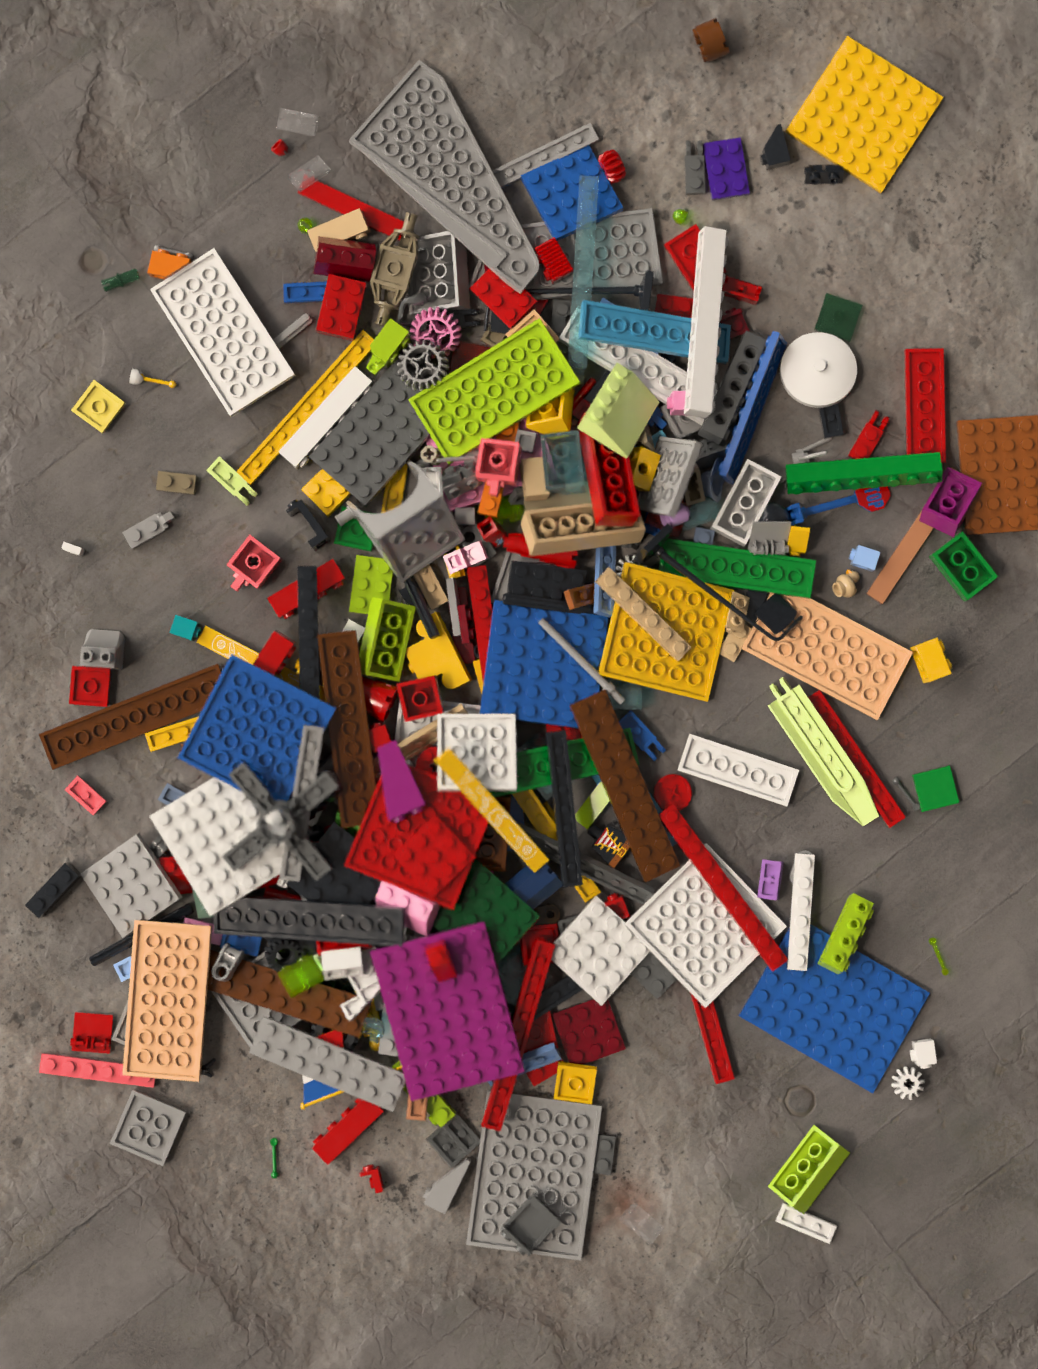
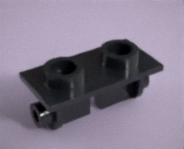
M839 164L825 165V171H822V165H808V167H804V174H806L804 184H842L844 177L843 166H839Z

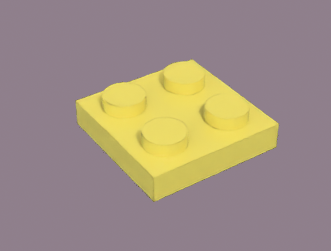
M93 380L71 411L103 434L126 403Z

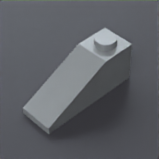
M467 1157L434 1182L431 1188L427 1187L423 1198H425L424 1204L445 1214L471 1159Z

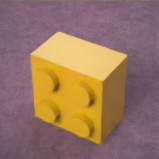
M938 638L910 647L923 683H928L951 674V663L948 658L945 659L943 654L945 648L942 641H938Z

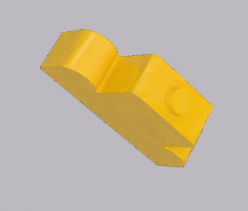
M434 612L431 614L440 634L435 639L429 638L422 621H418L416 625L417 633L425 637V639L406 649V656L410 662L408 667L412 674L415 673L418 679L443 675L442 684L448 689H457L472 682L473 680L440 613Z

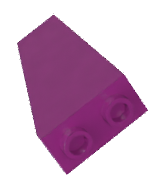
M394 740L379 747L378 754L387 816L390 822L394 820L397 823L406 818L405 815L410 812L414 815L423 811V806L426 804L397 741Z

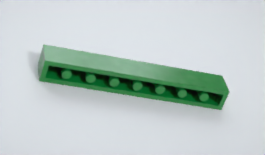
M940 452L786 464L787 493H819L824 491L896 487L899 485L924 483L934 484L942 482L943 470Z

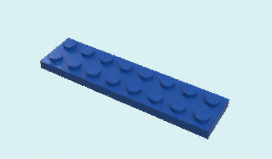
M772 331L771 336H768L766 340V350L760 356L758 372L756 371L753 375L752 388L746 393V404L739 412L740 420L738 425H735L733 428L732 441L728 443L725 450V460L719 466V475L732 485L738 477L787 346V342L779 332Z

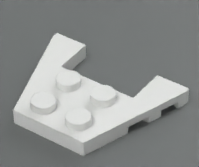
M372 945L371 949L361 950L364 975L348 977L358 995L340 1005L349 1022L380 991L370 954L371 950L376 949L374 945ZM314 955L313 958L323 973L322 956Z

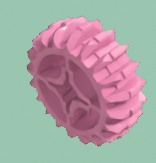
M429 307L428 312L423 309L421 315L417 314L415 316L416 320L412 321L411 324L414 327L410 328V332L413 333L410 339L419 341L420 345H422L423 340H430L434 342V347L439 345L441 347L440 351L444 350L448 356L450 350L455 351V345L460 343L458 339L461 338L462 334L458 331L461 330V326L456 325L458 319L452 320L453 313L446 314L447 309L440 312V307H437L435 311L432 307ZM430 320L429 329L421 332V325ZM438 320L441 321V322H443V323L445 324V326H444V325H440L439 322H438ZM450 334V340L442 345V337Z

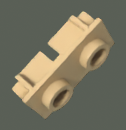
M733 591L730 603L746 615L750 597ZM729 609L725 625L726 632L734 633V631L743 633L745 620Z

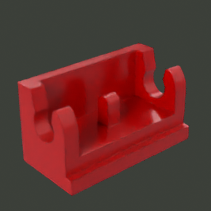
M725 275V281L722 285L724 296L753 305L757 304L762 286Z

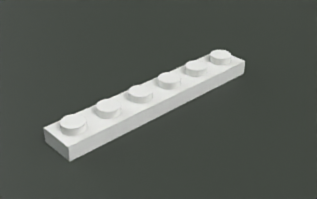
M795 853L787 960L788 970L807 971L815 855Z

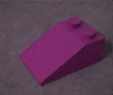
M947 467L942 475V482L937 483L924 505L919 521L954 537L982 483Z

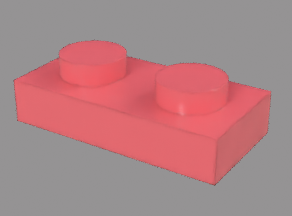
M79 775L65 789L92 815H95L107 802Z

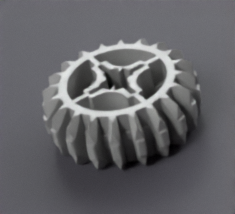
M423 340L422 345H420L419 341H415L416 346L414 347L412 344H409L410 350L403 349L402 351L405 356L399 355V359L402 362L397 363V366L400 368L398 374L402 375L400 377L401 381H406L405 385L407 387L412 385V390L414 391L418 386L420 392L424 390V387L429 389L432 384L436 386V382L442 380L441 376L445 377L448 375L445 370H449V365L446 364L449 360L447 357H444L446 355L445 351H440L441 347L439 345L434 347L435 344L432 341L427 345L426 340ZM423 353L421 357L414 358L417 354ZM431 354L438 359V368L430 363ZM426 363L427 367L421 369L420 365ZM409 364L416 368L415 378L408 372ZM432 374L431 377L423 379L425 375Z

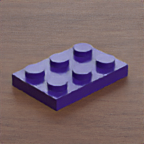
M741 137L703 143L711 201L749 195Z

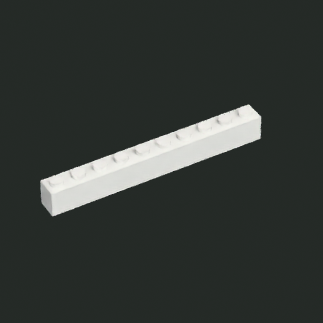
M704 226L698 234L684 415L707 418L715 409L713 394L716 392L717 384L714 380L718 372L716 358L720 350L717 342L721 335L719 321L722 318V310L720 305L724 298L722 285L725 281V273H723V267L727 261V256L724 254L728 245L726 230Z

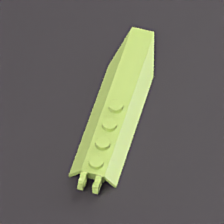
M782 677L779 681L787 693L781 695L777 686L771 684L769 687L777 699L768 705L769 709L830 799L862 826L879 817L865 780L801 686L798 685L791 689L786 679Z

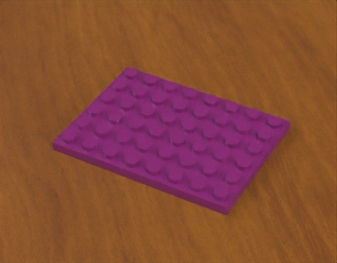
M484 921L405 941L402 943V947L399 945L386 946L370 951L411 1101L525 1071ZM445 939L457 977L438 983L430 967L425 947L428 944Z

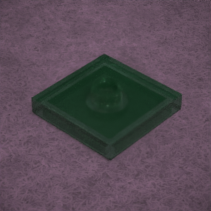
M826 293L814 330L828 333L850 342L862 305Z

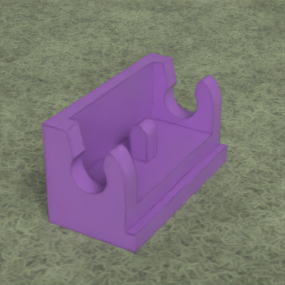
M762 859L757 898L779 900L784 862Z

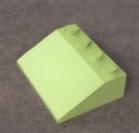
M616 363L577 429L627 459L658 406L659 401L632 371Z

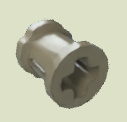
M428 445L421 451V458L425 462L435 466L442 463L436 461L438 458H444L438 448Z

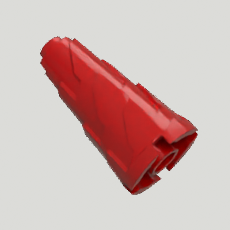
M508 533V537L504 536L503 548H506V552L519 554L521 557L538 559L540 562L556 564L558 567L575 568L577 560H574V558L577 556L578 550L531 556L524 533Z
M362 676L366 714L384 723L390 713V708L393 707L398 694L397 686L378 680L374 681Z

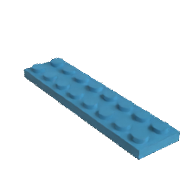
M583 300L581 304L579 339L689 357L692 318ZM719 323L721 335L717 346H719L720 350L716 362L726 364L729 358L731 325Z

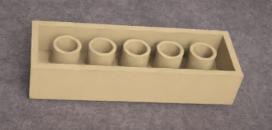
M592 503L528 510L524 512L521 522L531 556L640 543L646 530L641 515L633 526H596Z

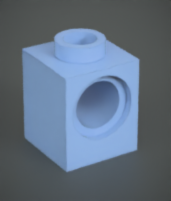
M858 545L855 549L852 548L849 559L852 560L850 565L872 572L876 568L880 552Z

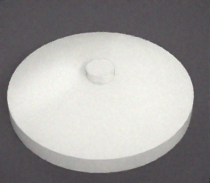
M809 333L797 338L785 350L780 365V377L787 393L797 402L814 408L829 407L842 401L852 390L857 376V363L852 350L844 341L828 333Z

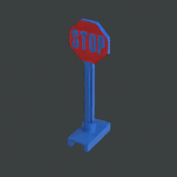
M888 486L862 488L855 490L852 496L809 508H800L799 503H796L786 509L790 515L791 526H797L804 522V519L809 515L857 503L869 512L884 509L891 495Z

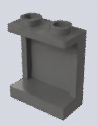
M532 1193L501 1226L503 1231L501 1234L507 1241L510 1242L512 1240L517 1245L515 1248L522 1255L527 1254L530 1256L532 1251L562 1222L542 1200Z

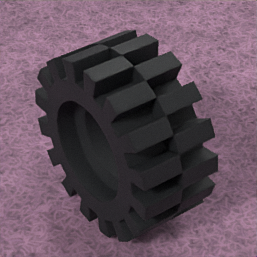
M272 938L274 942L269 941V947L266 946V952H264L270 967L276 972L280 970L281 973H285V969L290 972L291 967L295 969V963L300 964L299 958L302 959V951L298 943L294 939ZM284 948L290 950L289 956L285 959H278L276 957L279 950Z

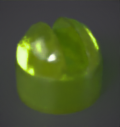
M677 209L673 213V220L682 226L689 212L684 209Z
M304 217L298 221V229L301 233L307 234V230L313 228V223L309 218ZM302 221L309 226L308 229L301 223Z

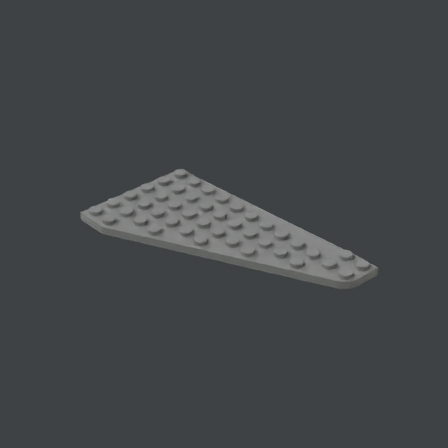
M418 60L349 139V143L365 154L499 278L521 294L537 275L539 260L444 78Z

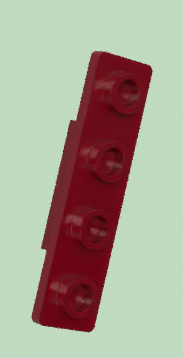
M459 587L460 605L457 606L461 636L456 637L453 635V641L464 664H469L476 661L473 644L475 632L474 628H471L472 611L468 606L466 587Z

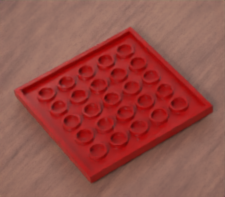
M408 765L426 805L423 806L424 810L413 815L410 812L405 815L406 818L397 823L394 820L390 822L387 816L381 775L344 866L453 910L472 862L432 898L395 859L393 854L436 815L475 856L489 821L462 791H438V776Z

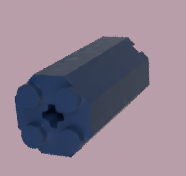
M545 863L535 873L528 865L508 880L505 885L534 910L562 887V882L548 864Z

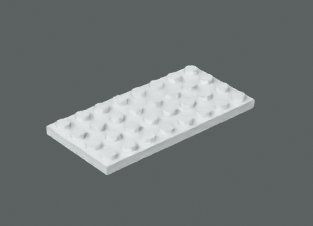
M214 248L150 289L231 417L296 376Z

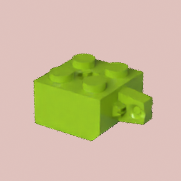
M390 318L370 345L372 357L366 369L376 375L384 367L388 369L390 365L395 363L399 353L411 344L409 331Z

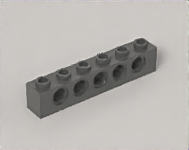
M747 330L743 334L714 397V412L704 419L698 435L716 444H719L722 439H727L730 433L728 426L730 423H734L738 415L735 412L737 406L741 407L745 399L742 395L745 390H749L752 384L750 377L758 370L760 366L757 363L759 357L765 353V339ZM745 353H750L753 358H748ZM738 369L744 370L745 375L740 374ZM730 385L736 386L738 391H733ZM723 401L728 402L731 408L725 407ZM715 418H720L723 424H718Z

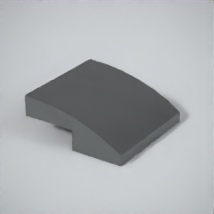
M457 1113L445 1125L438 1127L425 1139L450 1168H453L480 1144V1139Z

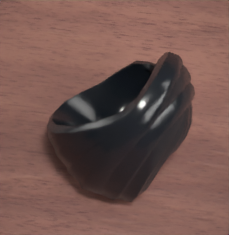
M770 502L764 509L758 522H789L791 519L788 510L784 506L776 502Z

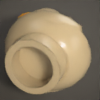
M847 570L846 574L838 576L836 582L832 585L833 592L837 597L850 598L856 594L855 583L860 578L858 572Z

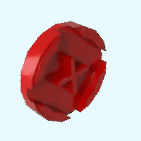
M669 774L658 780L653 794L660 808L665 810L674 804L678 811H681L689 804L692 797V789L684 777Z

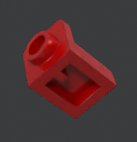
M374 1164L364 1166L363 1170L359 1172L360 1177L371 1175L372 1177H369L371 1189H375V1193L383 1192L385 1188L380 1167H374Z

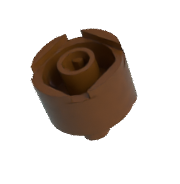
M717 18L697 25L692 29L697 46L701 44L699 49L704 63H710L730 54Z

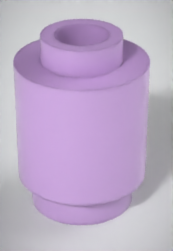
M680 503V509L675 518L660 515L663 526L669 524L671 527H675L689 520L690 511L687 506Z

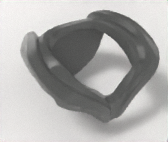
M423 292L407 296L402 301L398 314V323L400 325L413 326L410 322L402 319L406 303L423 306L427 302V297Z

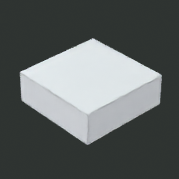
M63 542V550L83 556L85 549Z

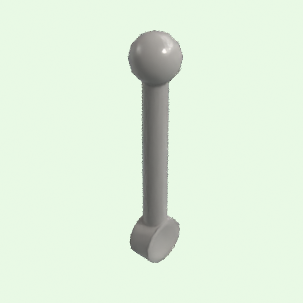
M155 245L154 251L157 252L158 249H163L175 255L177 253L185 254L189 259L193 257V254L162 248L160 245Z

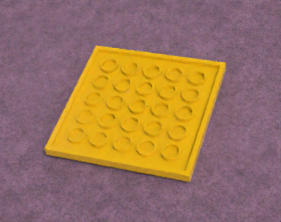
M847 36L785 133L835 165L843 166V170L881 194L943 99V96Z
M624 562L621 579L678 633L691 648L679 661H676L615 602L598 671L599 675L708 702L729 608L686 577ZM706 583L723 598L731 602L734 590Z

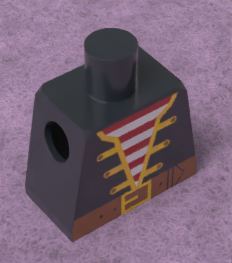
M594 824L587 832V834L595 839L592 847L614 869L629 849L624 833L609 825H606L602 831Z

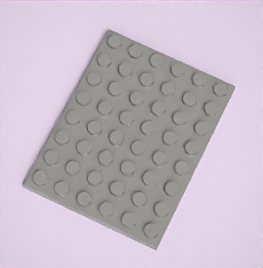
M487 1090L485 1110L491 1090ZM512 1093L501 1132L482 1127L466 1245L519 1252L515 1248L517 1245L512 1240L509 1242L502 1236L501 1226L534 1193L561 1219L562 1223L546 1236L532 1251V1254L581 1261L602 1105L583 1104Z

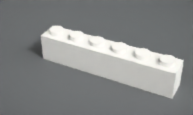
M354 367L279 450V453L296 469L299 467L303 468L308 463L310 454L359 402L360 398L368 392L373 382L357 367Z

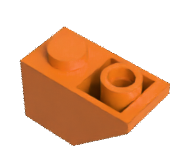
M158 249V252L152 251L147 273L150 277L165 280L190 264L191 260L185 254L177 253L175 256L169 254V251Z

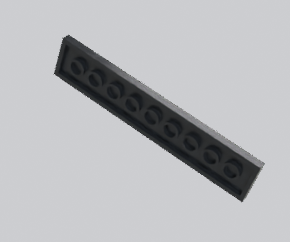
M243 896L214 914V934L382 946L399 945L402 947L404 942V907Z

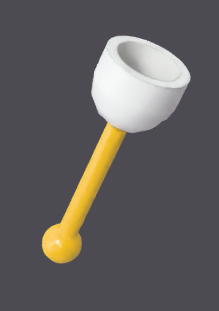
M132 368L130 384H140L143 381L168 385L170 388L176 387L175 381L168 382L144 377L142 371Z

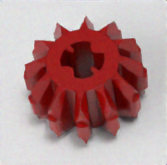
M612 149L599 155L598 162L610 184L617 183L625 178V167L618 152Z

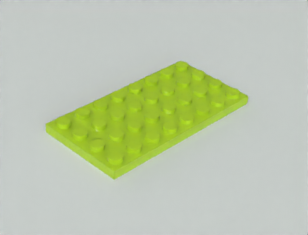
M539 318L443 377L441 381L436 382V386L432 384L429 389L422 390L408 400L443 457H459L479 447L481 438L492 439L580 384V381Z

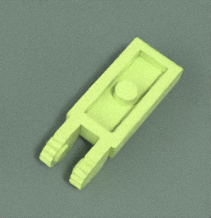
M220 456L207 469L232 495L237 496L246 506L250 503L249 500L239 493L244 487L252 496L256 497L258 495L248 485V482Z

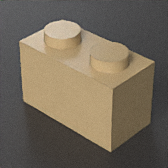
M545 457L521 459L519 467L524 502L547 500L550 493H552V484L547 478L549 464L545 463Z

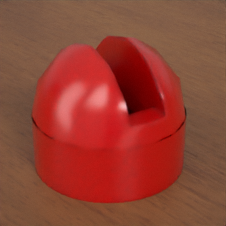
M279 139L272 146L271 150L278 156H284L285 152L288 151V146L282 139Z

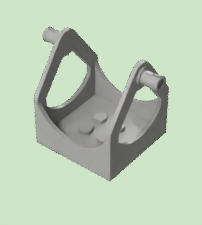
M422 458L415 463L410 460L406 462L417 479L418 484L412 495L397 508L384 513L367 514L360 512L348 500L346 502L347 509L334 516L341 527L351 519H356L401 583L465 540L443 496L422 471L421 468L432 466Z

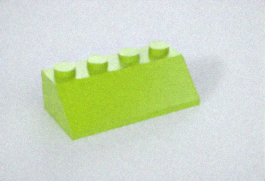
M813 1125L768 1187L792 1208L804 1215L850 1152L817 1126Z

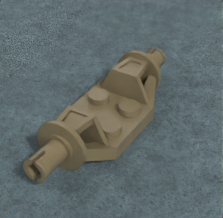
M406 212L402 229H394L393 233L380 244L370 283L375 299L374 304L380 307L375 324L383 327L388 322L391 311H399V305L408 293L417 261V240L420 236L416 235L413 230L418 216ZM401 235L402 237L399 241L398 246H394L398 237ZM381 289L385 290L383 302H381Z

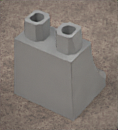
M89 630L81 647L80 666L122 670L125 643L123 633L109 630Z

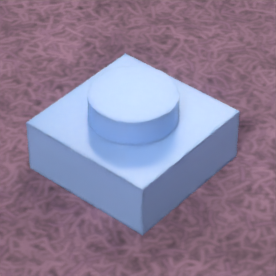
M132 956L113 965L121 982L130 978Z

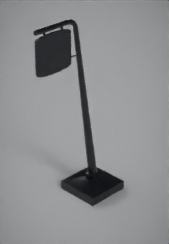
M646 271L640 285L629 287L525 290L529 294H634V296L639 297L640 309L649 311L654 271ZM487 307L484 331H487L488 324H491L492 332L506 334L510 329L493 312L491 314V322H489L490 309Z
M669 524L665 525L640 550L632 561L636 565H641L654 555L657 558L660 557L773 641L782 640L803 619L800 615L795 620L797 611L779 594L772 595L756 612V616L774 634L783 632L779 637L772 636L665 552L663 545L673 530ZM793 620L794 622L784 631L783 629Z

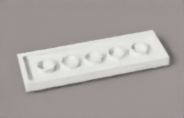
M692 734L688 736L677 769L678 771L784 806H788L799 772L798 769Z

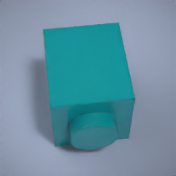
M175 615L169 633L194 641L195 638L199 637L201 631L200 623Z

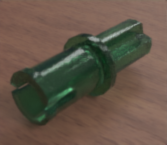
M132 269L121 274L116 273V276L101 280V284L106 285L110 283V285L103 287L104 291L107 292L119 286L124 287L125 284L140 279V275L137 269Z

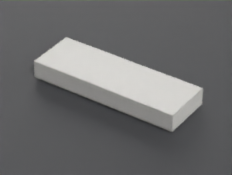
M782 1203L776 1218L778 1223L829 1244L837 1228V1225L807 1212L803 1215L785 1203Z

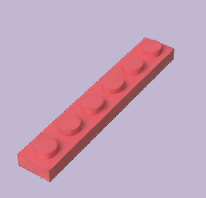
M48 1053L41 1054L39 1073L155 1087L156 1078L123 1075V1063Z

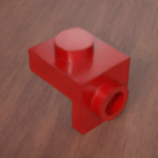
M613 893L607 896V899L604 900L605 906H608L621 919L630 917L622 894Z

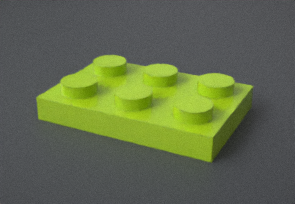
M356 555L349 612L368 615L372 597L390 600L393 571L383 558Z

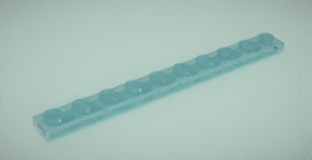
M580 175L568 352V364L571 368L587 369L589 341L579 339L582 301H591L598 176Z

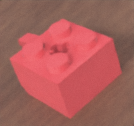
M481 438L476 478L480 482H487L486 485L490 486V496L498 497L500 487L517 485L522 453L520 443ZM499 459H501L502 463L496 465V463L499 462Z
M249 535L227 564L228 567L235 571L233 576L236 578L230 587L238 592L243 585L248 586L252 584L259 590L282 559L253 536ZM258 558V565L251 567V559L256 560Z

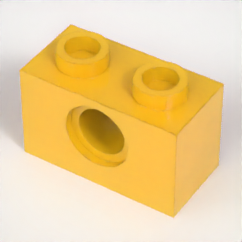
M633 447L629 454L634 486L638 491H650L661 457L660 454L644 447Z

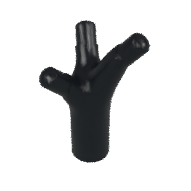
M215 1058L201 1066V1075H206L210 1078L213 1076V1074L209 1073V1067L216 1061Z

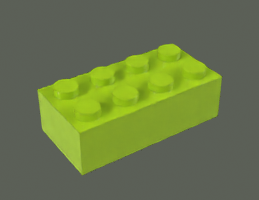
M372 597L359 654L361 674L400 681L415 606Z

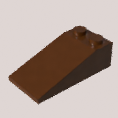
M512 794L495 797V800L510 815ZM489 822L475 857L489 871L505 872L508 843Z

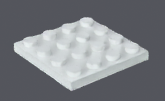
M437 714V758L450 748L487 791H516L515 714ZM438 766V791H461Z
M595 896L553 942L555 947L551 960L602 1006L650 951L624 925L625 922L608 906H605L602 900Z

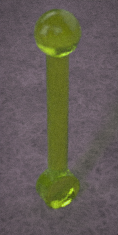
M932 937L928 942L933 946L942 968V975L946 976L949 974V970L945 968L936 946L937 941Z

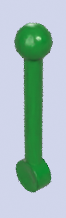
M276 1138L270 1140L273 1161L271 1177L273 1179L279 1176L276 1167V1145L278 1143Z

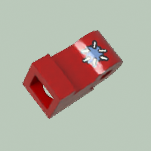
M490 516L476 525L483 540L492 543L495 548L503 544L504 536L508 537L505 530ZM491 523L490 527L484 528L485 525Z

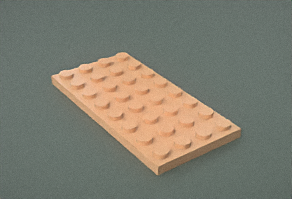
M770 593L767 599H769L774 594ZM780 595L797 611L794 619L796 620L800 615L803 619L780 641L771 640L753 626L741 649L865 715L878 720L913 652L811 598ZM760 619L756 622L774 637H779L783 634L782 631L774 634ZM792 620L783 630L785 631L794 621Z
M134 920L123 1075L200 1081L212 926Z

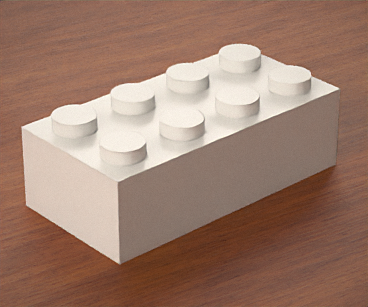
M747 459L710 529L744 547L750 538L753 522L759 521L781 476Z

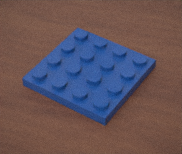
M589 145L521 175L520 179L552 238L555 237L557 241L623 211L621 202Z

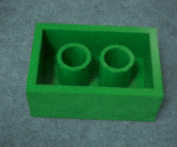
M963 531L929 556L964 602L998 577Z

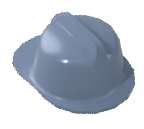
M721 457L716 459L711 470L701 474L704 496L712 498L716 503L721 499L724 479L719 475L720 463L724 461Z

